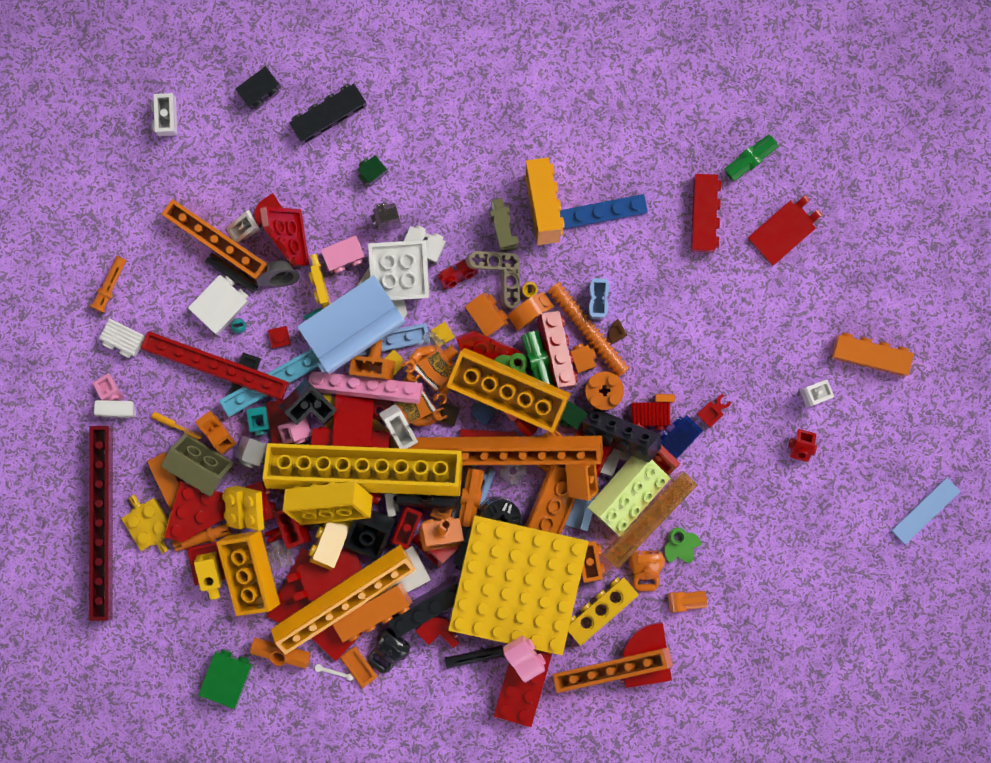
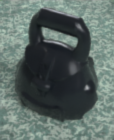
M386 628L378 633L376 647L371 651L368 659L369 664L380 673H388L396 662L404 660L409 656L411 646L404 638H397L393 630ZM378 655L380 659L387 662V668L373 657Z

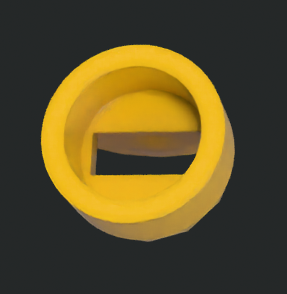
M528 281L523 284L522 291L526 297H532L537 294L538 288L534 282ZM529 284H531V293H528Z

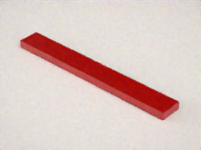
M150 331L147 332L141 346L143 351L281 401L289 386L288 381Z

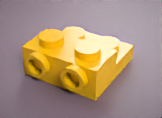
M237 485L224 489L222 499L225 501L226 511L224 512V519L227 521V526L236 529L263 530L262 492Z

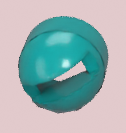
M240 318L234 319L231 323V329L236 334H242L243 331L245 332V328H247L246 322ZM243 323V326L234 328L233 326L236 324Z

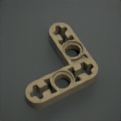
M474 251L466 256L465 261L470 269L500 271V301L504 308L512 309L519 305L520 259L516 254ZM490 256L496 258L497 264L495 266L490 265ZM472 258L483 259V262L475 263L472 261ZM510 259V261H513V265H510L509 263L502 264V262L505 260ZM508 276L513 277V286L507 284L506 279ZM507 298L513 299V303L507 301Z

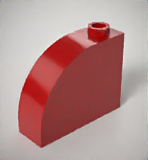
M663 622L651 623L636 630L627 640L622 652V658L667 648ZM668 668L620 679V682L625 684L626 688L672 681L671 670Z

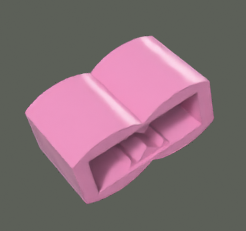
M521 636L504 646L503 650L507 660L515 668L520 678L527 682L545 671L544 664L546 662L540 653L537 654L534 651L535 646L531 639Z

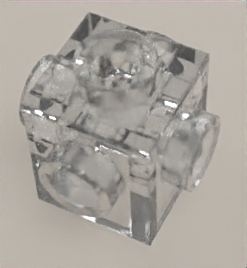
M526 465L499 466L500 477H504V481H508L509 485L520 484V480H524V476L527 475ZM510 468H516L517 473H510Z
M280 541L269 544L270 548H267L266 552L271 571L295 564L292 550L287 549L285 543L281 544Z

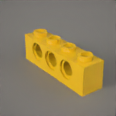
M616 577L609 584L611 587L606 592L602 590L595 596L596 601L592 604L588 602L580 609L582 611L577 617L573 615L571 617L568 632L580 646L639 596L624 577L621 579ZM612 592L620 594L618 602H611L610 595ZM599 604L606 607L603 615H597L595 612V608ZM584 617L591 619V625L588 628L581 626V620Z

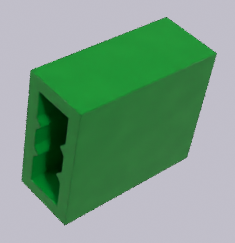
M217 650L214 653L198 696L236 709L253 664L250 663L249 658L239 655V658L231 656L232 652L228 650Z

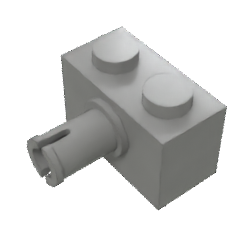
M242 435L234 457L238 458V463L251 468L254 465L260 466V463L265 464L267 444Z

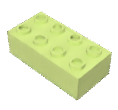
M631 456L587 508L612 531L621 536L671 478L653 460L648 463Z

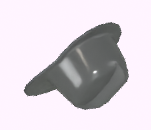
M283 260L272 261L267 265L266 273L257 279V284L259 286H289L295 284L299 280L300 275L297 271L293 270L289 262Z

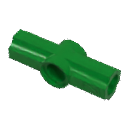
M768 134L757 144L743 151L735 161L724 168L729 179L734 182L747 171L753 170L755 166L762 163L764 158L779 147L776 140Z
M538 331L523 334L521 338L526 351L525 357L528 370L532 372L534 378L554 386L549 371V357L547 352L543 350Z

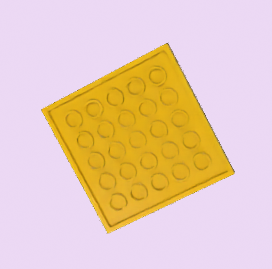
M474 515L448 631L508 644L524 636L526 639H531L535 650L563 655L589 541Z

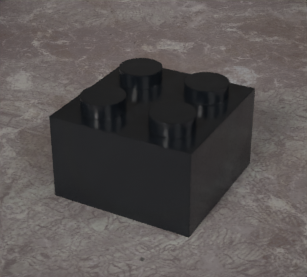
M371 510V518L353 520L343 547L371 559H379L396 519Z

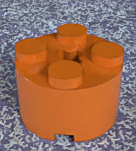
M598 372L586 383L584 390L585 399L593 408L601 411L611 410L623 398V383L617 375L611 372ZM602 386L609 390L606 396H603V393H599Z

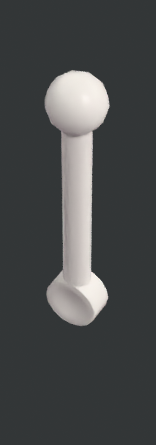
M321 664L315 666L317 672L324 671L345 677L348 681L354 679L351 673L345 674L322 667Z

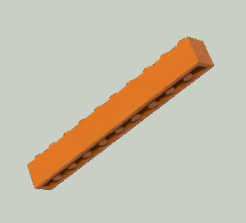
M602 436L416 437L418 443L407 448L461 451L463 465L601 464L603 456Z

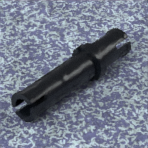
M213 253L209 255L210 257H207L206 264L227 275L235 281L236 285L243 286L253 294L256 292L259 285L248 277L244 271L240 272Z
M502 645L486 649L482 647L477 651L445 657L446 667L449 669L480 661L485 663L490 659L504 657Z

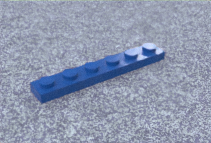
M641 194L563 209L560 211V217L564 219V229L647 214L648 210L645 195Z

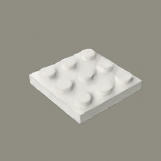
M426 240L368 243L370 277L373 275L376 277L391 300L430 298Z

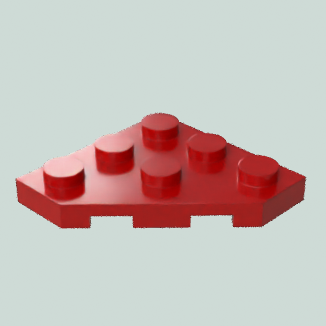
M260 208L263 228L289 263L295 267L309 266L301 209Z
M474 330L456 337L460 351L466 348L492 360L500 355L523 354L518 349ZM516 359L514 361V364L519 366L521 365V361L519 359Z
M180 481L163 537L184 542L223 520L224 512L226 511L225 501L222 499L223 492L215 491L212 496H209L191 484Z

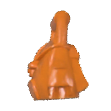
M651 550L631 552L628 562L629 567L634 573V587L639 592L655 591L660 584L659 574L665 566V557H663L662 552ZM640 579H654L655 584H638Z

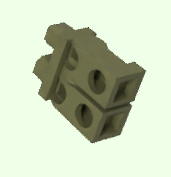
M503 198L492 200L490 218L491 222H494V230L500 252L504 253L519 249L518 237H512L510 231L509 206H504Z

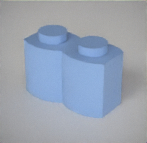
M593 278L590 284L589 296L591 301L588 306L590 319L604 320L607 315L608 301L606 297L609 293V282L607 279Z

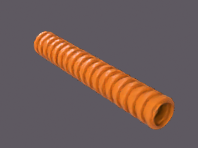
M557 282L547 293L552 295L551 298L556 300V304L559 303V308H563V313H567L566 316L570 317V321L575 323L574 326H577V330L582 332L581 335H585V340L590 341L589 344L594 346L593 349H596V353L601 355L600 358L605 360L604 363H608V368H612V373L615 372L618 377L622 376L629 370L630 366H626V361H622V356L619 357L617 355L618 352L614 351L615 348L610 346L611 343L606 341L607 338L603 337V333H599V328H595V323H591L592 320L587 318L588 315H585V311L580 309L581 306H577V301H573V296L568 295L569 292H566V288L561 286L562 283Z

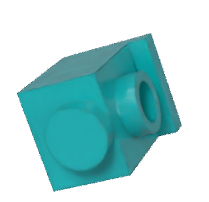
M267 407L246 409L249 431L251 433L255 432V436L267 434L266 431L270 430ZM259 418L263 420V424L260 426L256 424Z

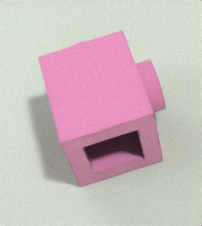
M306 417L298 425L293 421H289L278 426L283 444L292 442L300 444L306 441V437L312 435L310 424Z

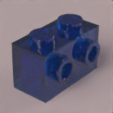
M680 415L672 423L674 427L670 431L666 429L661 435V445L676 459L703 432L688 415L684 417Z

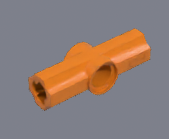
M468 468L465 488H463L460 502L459 518L461 526L471 528L474 515L477 514V508L480 506L482 495L481 487L484 471Z
M256 637L250 649L252 655L270 659L276 666L289 664L307 669L311 658L310 652L300 649H294L285 655L274 642Z

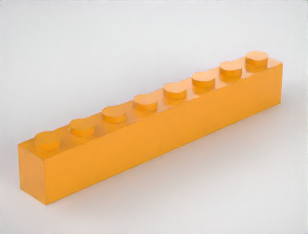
M399 545L273 627L271 632L275 644L286 655L416 570L410 556Z

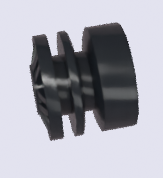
M491 496L485 499L480 504L477 516L496 520L502 515L505 520H501L503 522L517 525L522 523L518 507L503 496Z

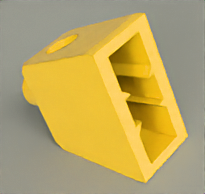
M217 551L197 555L194 565L201 591H207L209 600L217 599L220 597L218 588L222 585Z

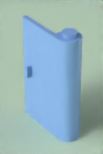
M373 275L297 327L320 361L318 363L319 368L323 373L328 372V374H331L405 324L406 321Z

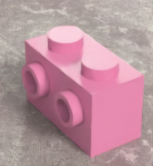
M356 235L321 249L330 273L339 274L345 271V267L350 265L352 267L358 266L363 263L362 260L366 259Z

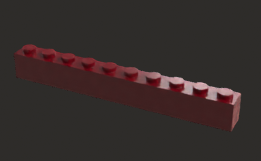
M89 426V621L113 620V427Z

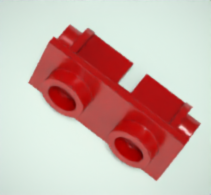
M466 259L455 264L458 270L454 271L453 267L450 266L440 271V274L437 276L444 290L455 287L466 279L473 278L474 275L478 274V270L470 269L466 264Z

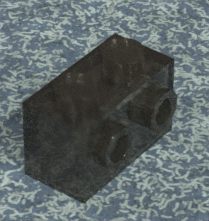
M387 202L381 203L373 209L374 214L371 215L373 226L375 229L378 228L380 233L402 227L395 203L387 205Z

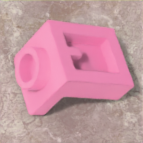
M110 373L93 382L101 400L121 401L125 398L119 391Z

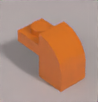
M543 291L524 301L507 316L516 329L520 331L535 321L540 314L550 311L554 305Z
M211 410L195 421L196 425L208 437L211 444L221 455L237 444L221 420Z

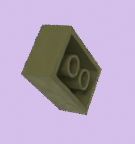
M185 433L169 449L161 467L183 479L187 484L196 487L202 493L212 496L227 479L234 462Z

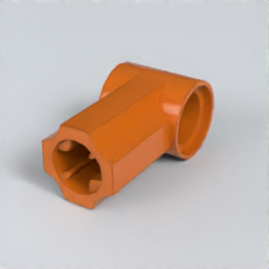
M706 591L668 593L669 612L707 608Z

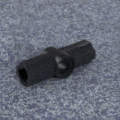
M397 494V505L420 507L425 511H430L434 508L455 509L457 504V496Z

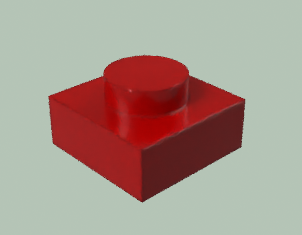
M287 326L268 330L272 349L291 345Z

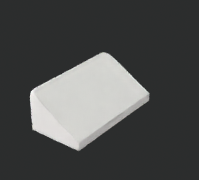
M96 400L94 404V415L97 417H136L132 401Z

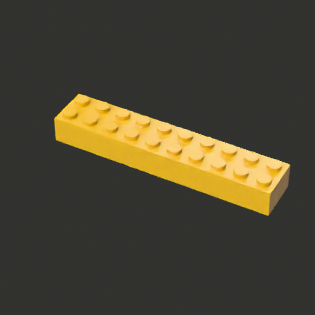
M267 443L263 482L267 489H291L294 486L309 487L312 484L327 485L329 482L345 483L347 480H353L368 493L460 496L463 458L461 451Z

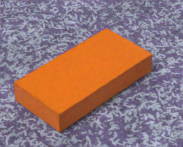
M356 645L340 657L362 689L378 677Z

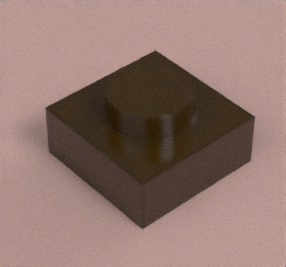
M446 403L441 404L440 408L444 409L440 411L442 417L447 415V418L439 422L455 426L460 408Z

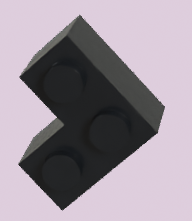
M306 379L278 406L296 425L310 412L324 424L337 411Z

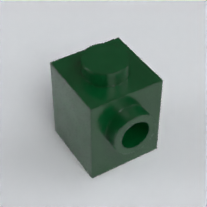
M376 155L369 160L368 158L360 162L357 169L360 173L358 178L364 185L368 183L370 187L388 173L387 168Z
M569 401L559 423L567 429L571 426L577 430L588 413Z

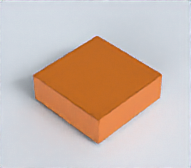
M656 394L654 402L674 403L675 395Z

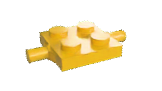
M317 254L310 255L312 263L310 268L312 272H308L311 284L313 283V286H316V290L313 291L316 302L325 308L331 303Z
M135 494L128 499L134 508L129 514L121 518L141 551L149 546L157 545L161 554H164L168 551L163 542L165 539L163 535L168 521L167 516L156 498L140 504Z

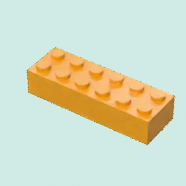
M466 348L460 351L446 386L552 433L557 429L571 395L569 392Z

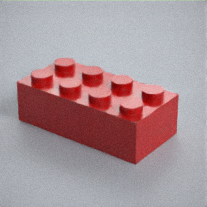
M534 649L537 654L540 653L545 659V671L527 682H524L510 662L508 663L494 717L532 727L552 653Z

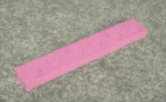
M311 371L308 380L320 393L417 404L420 402L423 391L422 383L334 373L328 374Z

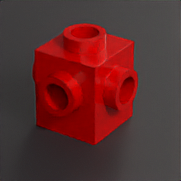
M798 429L795 437L790 438L788 449H791L790 458L809 462L811 455L815 456L817 450L816 433Z

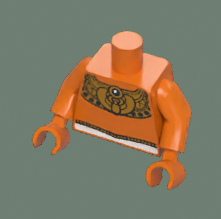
M438 344L418 347L410 355L408 361L404 360L401 362V366L405 367L408 364V369L405 372H413L415 370L436 392L439 390V393L433 396V400L436 401L440 396L441 402L439 405L447 401L445 394H448L450 388L446 386L455 366L453 358L459 352L452 344L445 350Z
M407 372V376L402 381L418 383L417 379L420 378V374L415 377L413 372ZM422 391L419 404L394 401L409 425L413 424L416 427L430 426L437 421L447 418V415L442 417L440 411L444 408L436 409L424 391Z

